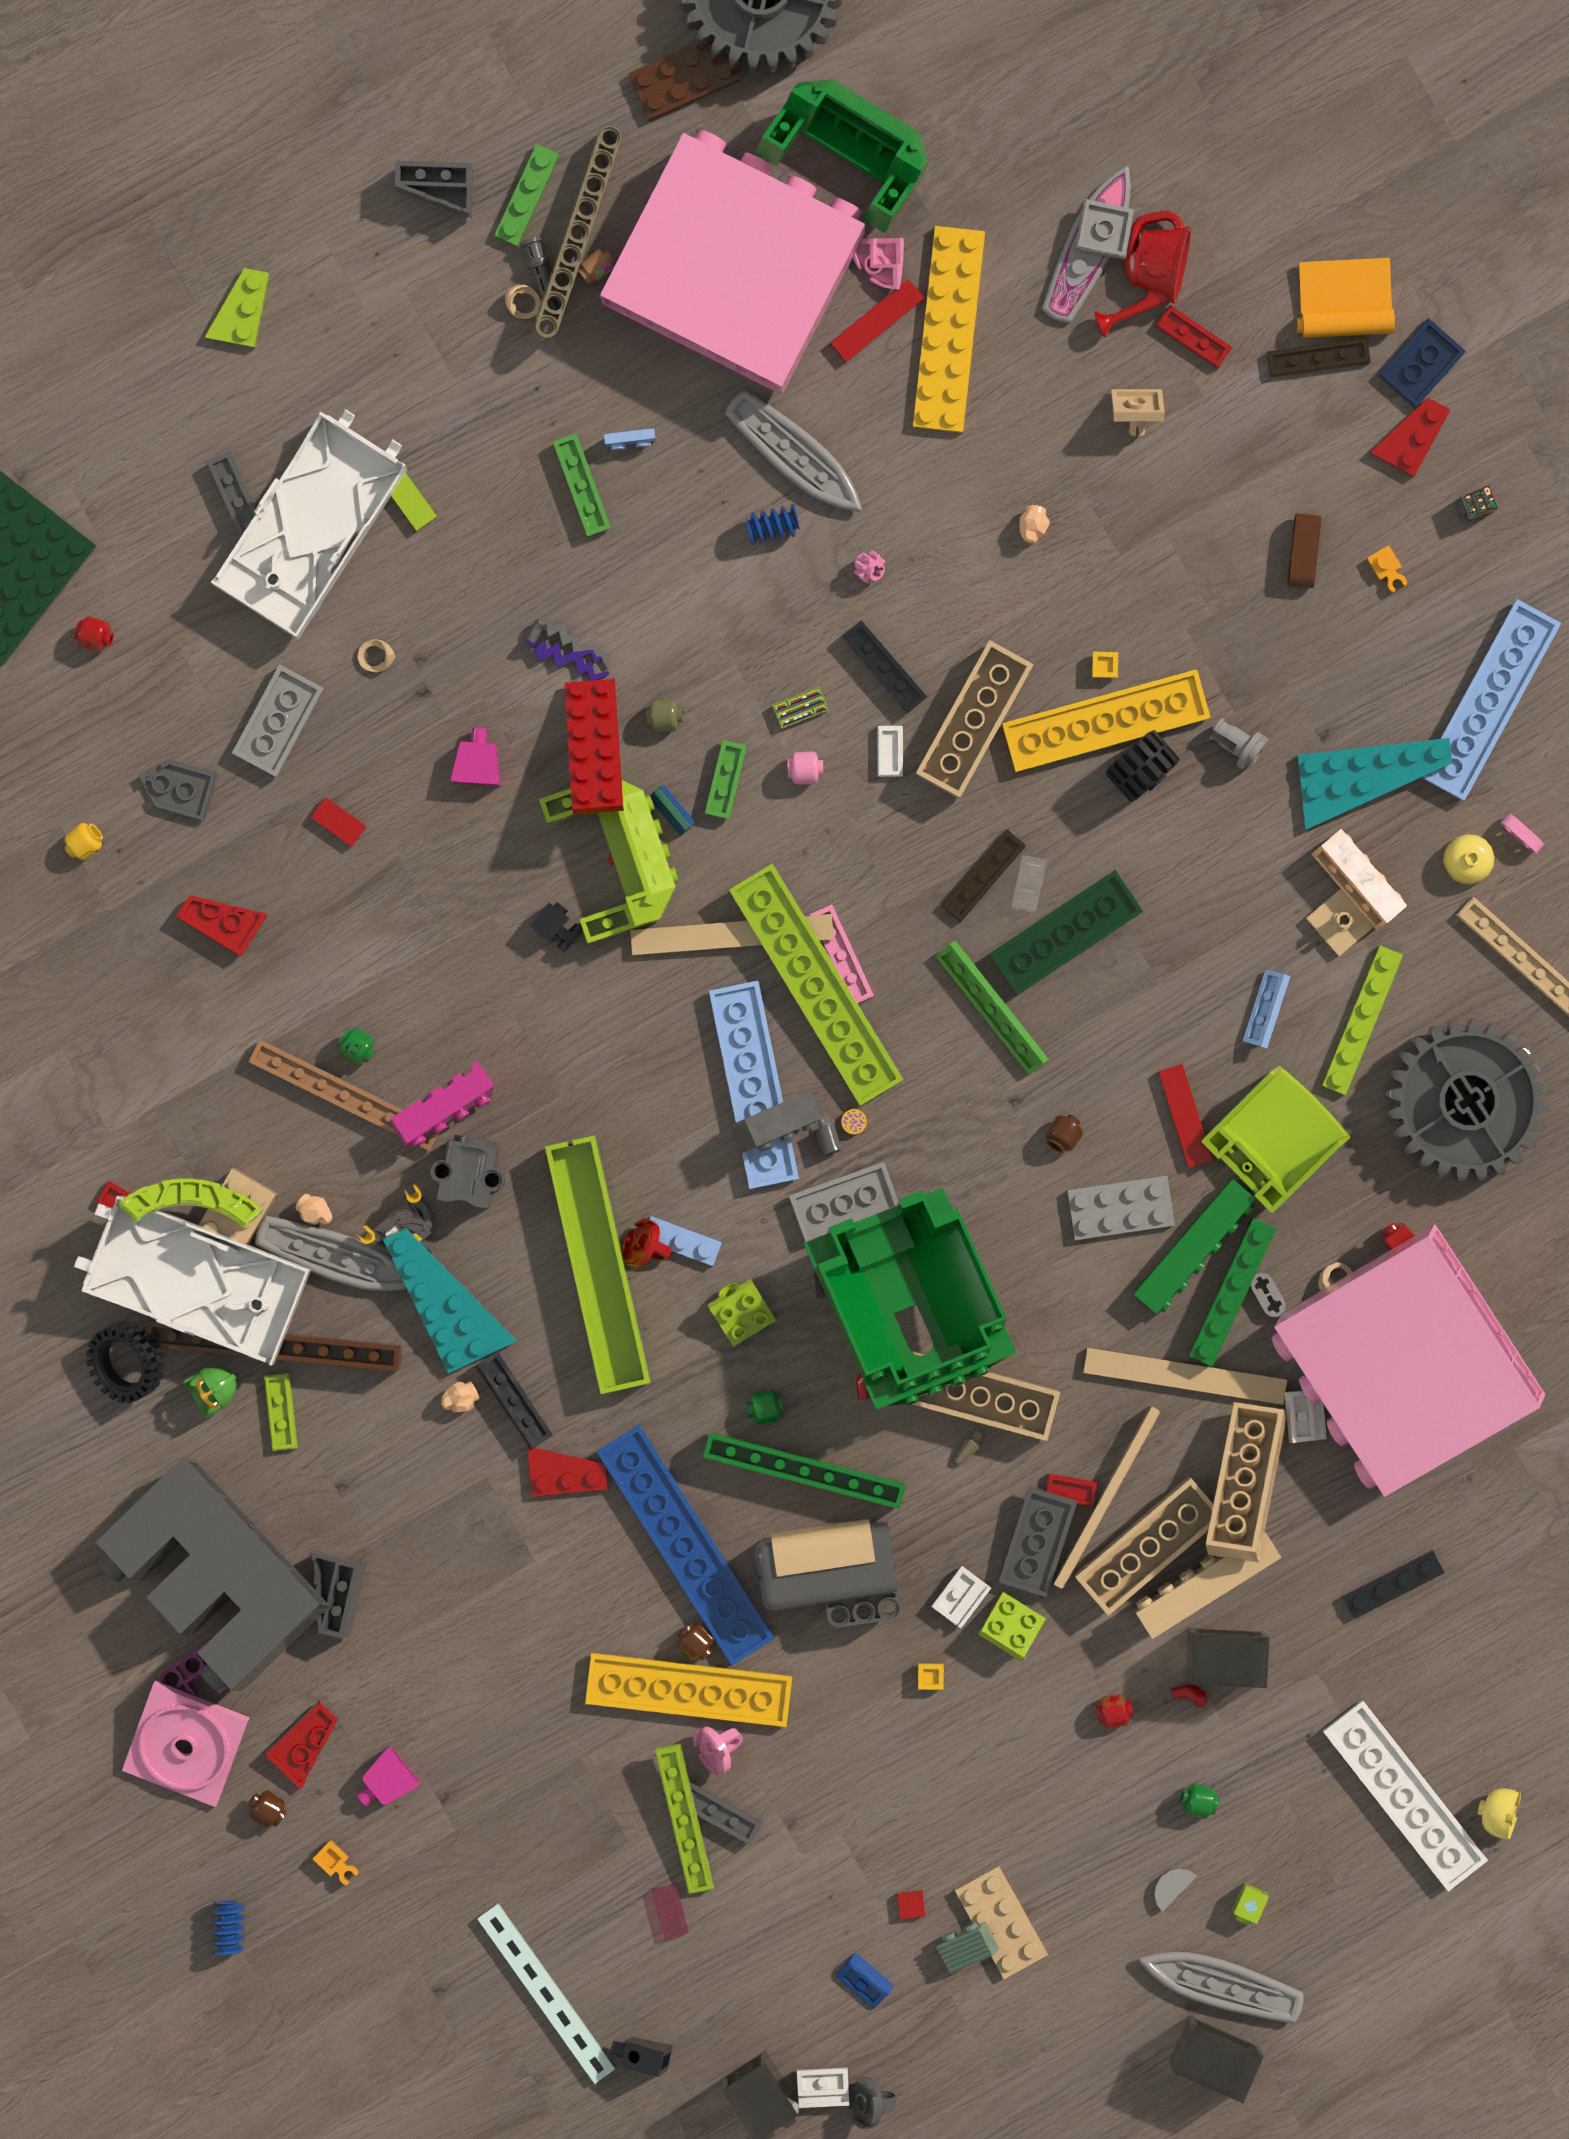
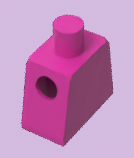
M472 728L471 742L460 741L451 777L452 783L501 785L497 745L486 743V728Z
M390 1745L361 1778L367 1787L359 1792L357 1797L365 1806H368L376 1798L385 1806L413 1790L421 1782Z

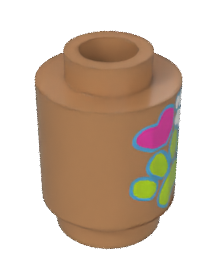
M597 249L580 263L581 266L578 269V273L588 285L593 282L596 283L614 269L612 264L615 260L607 250L602 252L600 249Z

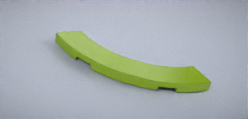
M199 1179L164 1180L161 1183L136 1190L118 1204L135 1223L160 1209L190 1205L217 1211L235 1221L243 1229L263 1211L256 1203L243 1194L222 1187L221 1184Z

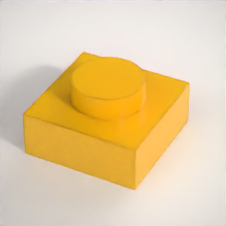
M1093 652L1092 678H1118V652Z
M918 1663L919 1690H944V1663Z

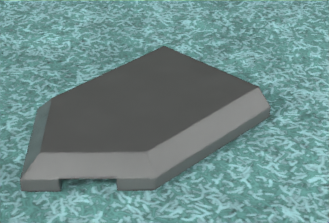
M168 759L155 768L139 775L138 778L155 808L204 822L218 773Z

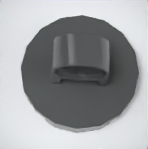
M856 2078V2083H851L849 2086L850 2105L848 2109H853L856 2118L851 2119L858 2128L870 2129L878 2125L881 2120L882 2111L895 2109L896 2095L889 2091H880L872 2078Z

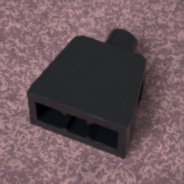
M632 2037L626 2043L613 2041L610 2056L622 2058L621 2066L624 2068L659 2077L668 2070L673 2045ZM635 2051H637V2052L639 2053L640 2058L637 2057V2055L635 2054Z

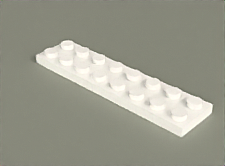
M1363 1700L1323 1730L1324 1734L1448 1892L1488 1861Z

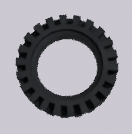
M128 1321L114 1323L94 1335L93 1340L88 1345L91 1349L86 1354V1356L91 1357L87 1361V1367H94L93 1370L89 1371L90 1376L97 1375L98 1377L94 1381L95 1385L103 1384V1388L100 1391L103 1394L110 1391L109 1398L114 1400L118 1397V1402L121 1403L125 1401L132 1403L150 1394L160 1385L161 1382L159 1380L164 1375V1373L160 1372L164 1369V1363L158 1362L163 1358L162 1353L156 1354L155 1352L156 1349L160 1348L158 1343L152 1345L150 1341L154 1337L151 1334L144 1336L145 1328L137 1329L138 1324H129ZM113 1342H122L129 1345L138 1356L142 1371L137 1383L123 1380L112 1367L109 1352Z

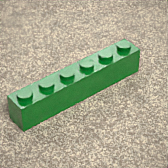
M1230 1179L1132 1294L1154 1313L1157 1314L1159 1311L1164 1313L1173 1303L1170 1298L1177 1291L1180 1294L1189 1284L1187 1278L1192 1273L1198 1274L1206 1263L1203 1261L1209 1253L1213 1256L1222 1246V1243L1219 1241L1224 1235L1230 1236L1239 1225L1236 1221L1242 1215L1247 1217L1254 1209L1255 1205L1253 1202L1256 1198L1234 1179Z
M1255 1218L1250 1219L1187 1354L1188 1356L1213 1367L1276 1228Z

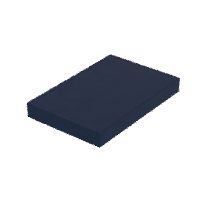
M1428 318L1377 376L1416 409L1466 351Z

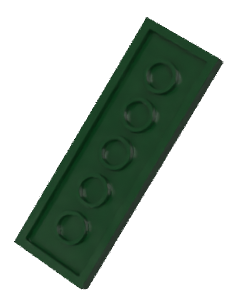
M1115 869L989 953V955L1018 996L1144 911Z

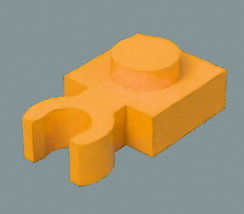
M1389 545L1366 559L1379 580L1386 577L1388 580L1387 588L1391 593L1396 591L1393 587L1394 580H1399L1403 587L1407 585L1406 578L1396 572L1402 566Z
M331 1839L313 1858L330 1876L337 1872L340 1881L344 1885H348L350 1882L345 1877L346 1871H351L354 1875L359 1873L355 1866L345 1863L349 1856Z

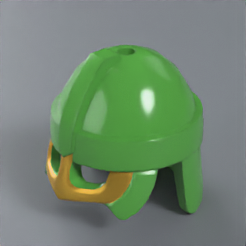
M207 1366L201 1369L200 1372L182 1381L196 1401L205 1419L231 1404V1400L237 1391V1381L234 1373L224 1367L209 1368Z

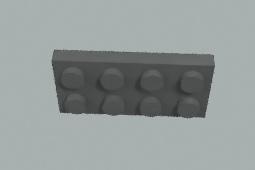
M1030 1485L1028 1486L1000 1573L999 1583L1047 1597L1077 1500Z

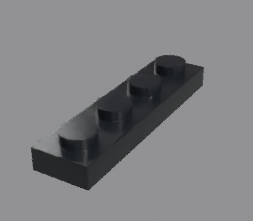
M862 620L842 636L907 713H910L927 698L925 693Z
M498 1351L475 1365L530 1450L553 1436Z
M1430 1550L1342 1595L1353 1618L1356 1619L1444 1574V1571L1434 1551Z

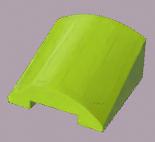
M1278 1066L1201 1142L1218 1159L1221 1158L1256 1193L1254 1196L1271 1213H1274L1351 1137L1317 1098L1285 1069Z

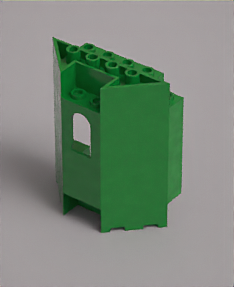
M944 1188L925 1195L923 1190L899 1199L897 1206L855 1223L852 1218L829 1227L827 1234L804 1242L807 1253L876 1409L914 1404L919 1401L922 1395L928 1394L930 1397L943 1391L942 1387L951 1384L952 1387H956L974 1377L983 1376L989 1372L988 1369L1017 1353L1005 1328L1006 1315L958 1208L953 1210ZM916 1305L933 1342L932 1350L923 1356L916 1355L910 1351L894 1315Z

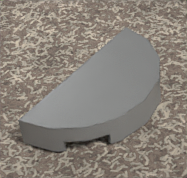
M1177 1868L1170 1869L1160 1876L1155 1885L1154 1895L1156 1904L1162 1912L1197 1877V1874L1189 1869Z

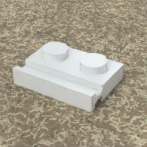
M1303 1390L1284 1392L1289 1443L1327 1439L1322 1400L1313 1404L1306 1397Z
M961 1565L931 1606L959 1628H962L991 1587Z
M848 2067L797 2070L799 2108L850 2105Z

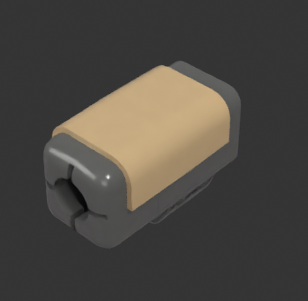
M869 1519L773 1533L770 1539L760 1541L755 1548L757 1575L759 1576L761 1601L763 1606L770 1611L825 1603L828 1621L834 1627H847L892 1620L900 1613V1601L887 1521L869 1523ZM886 1601H892L896 1604V1609L892 1613H885L881 1608L882 1604ZM860 1605L870 1607L871 1612L867 1617H860L857 1614L856 1610ZM837 1608L843 1609L846 1613L845 1618L841 1621L834 1620L831 1616L833 1610Z

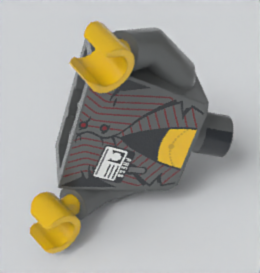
M416 1184L413 1185L416 1192L408 1194L404 1190L407 1201L373 1231L368 1226H363L368 1231L367 1235L361 1237L357 1234L362 1243L369 1244L380 1253L390 1255L383 1238L406 1227L431 1254L434 1252L425 1242V1239L432 1234L433 1218L431 1207L421 1195Z

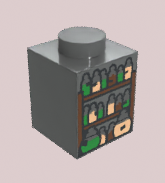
M1489 485L1460 496L1458 498L1459 503L1456 504L1460 517H1465L1466 522L1495 512L1498 509Z

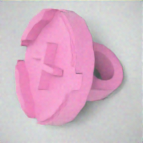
M706 1726L695 1732L693 1737L694 1747H699L701 1752L698 1754L699 1759L706 1769L715 1775H723L731 1768L729 1753L742 1743L743 1736L735 1728L719 1735L712 1728Z

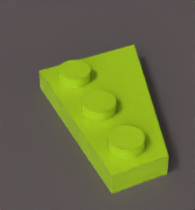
M244 268L205 338L255 348L270 274Z

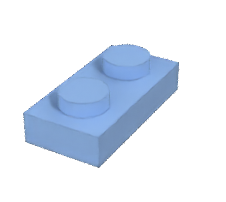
M654 428L604 434L605 446L611 447V451L624 450L626 445L636 444L637 448L649 447L651 442H656Z

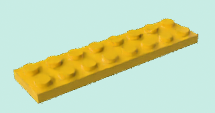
M935 226L913 428L963 433L985 231Z
M1196 669L1002 723V727L1016 773L1142 738L1153 730L1160 733L1207 720L1211 717Z
M591 1652L585 1704L787 1727L792 1676Z

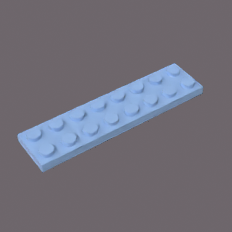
M1518 599L1515 600L1440 738H1450L1452 764L1421 777L1422 779L1465 801L1561 625L1560 622Z
M759 981L709 991L736 1122L783 1102ZM778 1137L771 1141L773 1146L761 1151L756 1147L742 1153L749 1189L799 1179L791 1138L781 1142Z

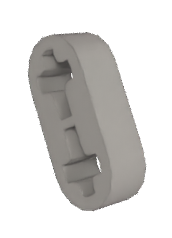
M1256 1273L1250 1288L1262 1310L1270 1317L1282 1315L1286 1304L1274 1281L1266 1273ZM1258 1277L1263 1280L1267 1279L1268 1283L1265 1284L1268 1293L1264 1294L1261 1288H1255ZM1268 1296H1271L1275 1302L1280 1301L1278 1312L1275 1313L1274 1310L1269 1311L1267 1309L1270 1305L1267 1299Z

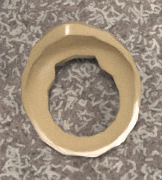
M516 285L506 292L505 304L514 317L530 319L537 314L541 299L533 288L527 285ZM517 293H527L534 298L535 307L532 312L524 314L516 309L512 302Z
M377 639L363 643L357 655L360 666L374 673L385 671L396 657L394 651L387 643ZM377 646L383 649L386 655L385 661L377 666L367 664L364 654L369 647Z
M1333 1263L1325 1267L1319 1276V1290L1322 1291L1330 1286L1328 1278L1332 1270L1339 1268L1349 1275L1352 1273L1351 1268L1343 1263Z

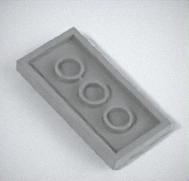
M279 664L232 754L278 777L325 688Z
M885 1162L789 1195L805 1242L827 1234L828 1228L851 1218L855 1223L893 1208L898 1204Z
M1168 1175L1067 1190L1074 1240L1175 1226Z

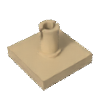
M1111 389L1114 422L1130 421V435L1136 436L1137 426L1138 436L1144 435L1145 421L1165 420L1162 389Z
M1339 889L1306 918L1338 957L1373 928L1372 924L1342 889Z

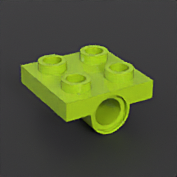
M751 1279L741 1285L732 1283L725 1286L719 1292V1298L708 1304L710 1311L733 1347L776 1321Z
M1002 1592L978 1635L1022 1661L1046 1618Z

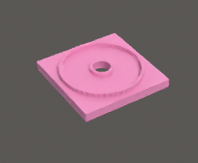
M155 1681L122 1771L217 1807L250 1717ZM178 1740L189 1741L193 1751L191 1753L180 1752L176 1747V1742Z

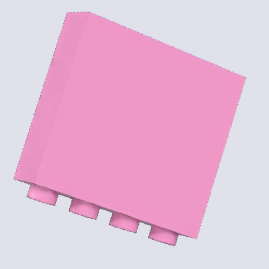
M699 130L696 138L683 133L600 294L602 305L783 395L865 235V224L858 221L862 211L840 198H835L831 207L814 199L813 196L817 188L797 176L790 175L786 184L768 175L772 166L751 153L745 152L741 161L723 153L726 142L710 132Z
M1436 1224L1286 1311L1280 1316L1274 1326L1277 1333L1272 1335V1342L1278 1354L1286 1362L1293 1358L1296 1360L1305 1374L1299 1378L1304 1394L1313 1404L1322 1400L1332 1418L1327 1420V1427L1332 1437L1340 1446L1350 1443L1359 1457V1460L1354 1462L1358 1477L1369 1489L1377 1485L1384 1497L1540 1408L1545 1396L1544 1391Z

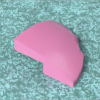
M904 238L862 239L853 256L857 267L864 269L872 277L870 281L889 289H900Z

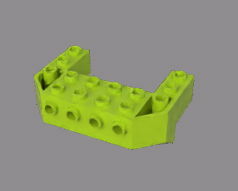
M623 780L624 811L598 813L627 903L579 919L588 944L661 920L676 890L675 882L679 881L675 867L669 868L667 858L671 857L666 843L661 844L659 834L663 833L659 820H653L650 812L655 809L651 796H645L643 790ZM571 788L539 799L548 825L576 816L572 812Z

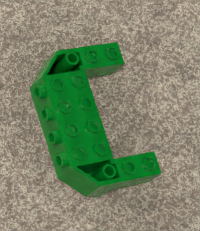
M834 79L798 83L791 90L785 105L762 136L755 154L777 167L798 135L802 133L882 182L884 185L870 204L863 220L883 233L890 227L920 182L929 163L918 131Z

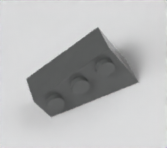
M320 1551L313 1552L311 1555L314 1563V1585L316 1586V1591L330 1605L317 1618L318 1633L341 1639L348 1638L351 1635L367 1563Z

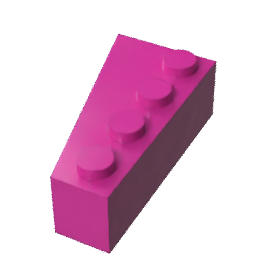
M478 1061L471 1065L472 1071L468 1074L458 1073L447 1083L448 1087L445 1089L437 1087L425 1097L427 1099L425 1102L418 1100L391 1118L390 1124L406 1149L411 1145L413 1148L420 1146L426 1141V1136L433 1132L435 1135L443 1132L448 1128L447 1124L454 1119L456 1122L461 1121L469 1115V1110L476 1106L480 1109L491 1101L490 1097H492L494 1085Z

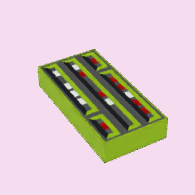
M820 687L772 705L781 729L829 711Z

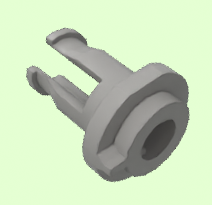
M1223 718L1213 729L1215 731L1214 734L1209 737V740L1216 741L1223 749L1239 758L1236 766L1240 769H1244L1246 765L1252 767L1262 754L1269 738L1259 732L1251 737L1236 726L1226 723Z

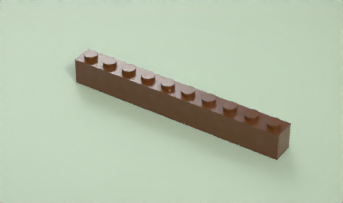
M154 1320L147 1321L146 1336L151 1334L154 1338L150 1343L152 1345L158 1343L160 1348L250 1357L197 1335L192 1336ZM286 1333L276 1360L399 1371L402 1345Z

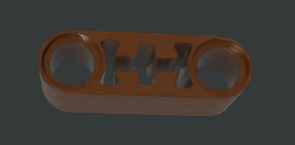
M1295 514L1288 586L1314 587L1321 528L1320 515Z

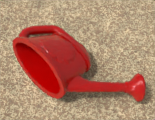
M1158 211L1142 215L1133 222L1126 257L1123 261L1124 272L1133 286H1139L1148 290V293L1142 301L1114 314L1103 315L1095 311L1096 323L1103 337H1107L1109 329L1120 321L1165 304L1168 301L1176 304L1185 274L1191 241V226L1184 227L1182 219L1176 213ZM1160 221H1169L1173 224L1174 229L1143 230L1139 247L1137 248L1140 231L1144 225Z

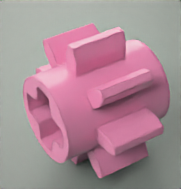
M873 550L870 551L869 555L863 552L855 560L854 565L857 570H855L854 574L867 584L870 582V579L877 581L885 572L883 564L886 561Z

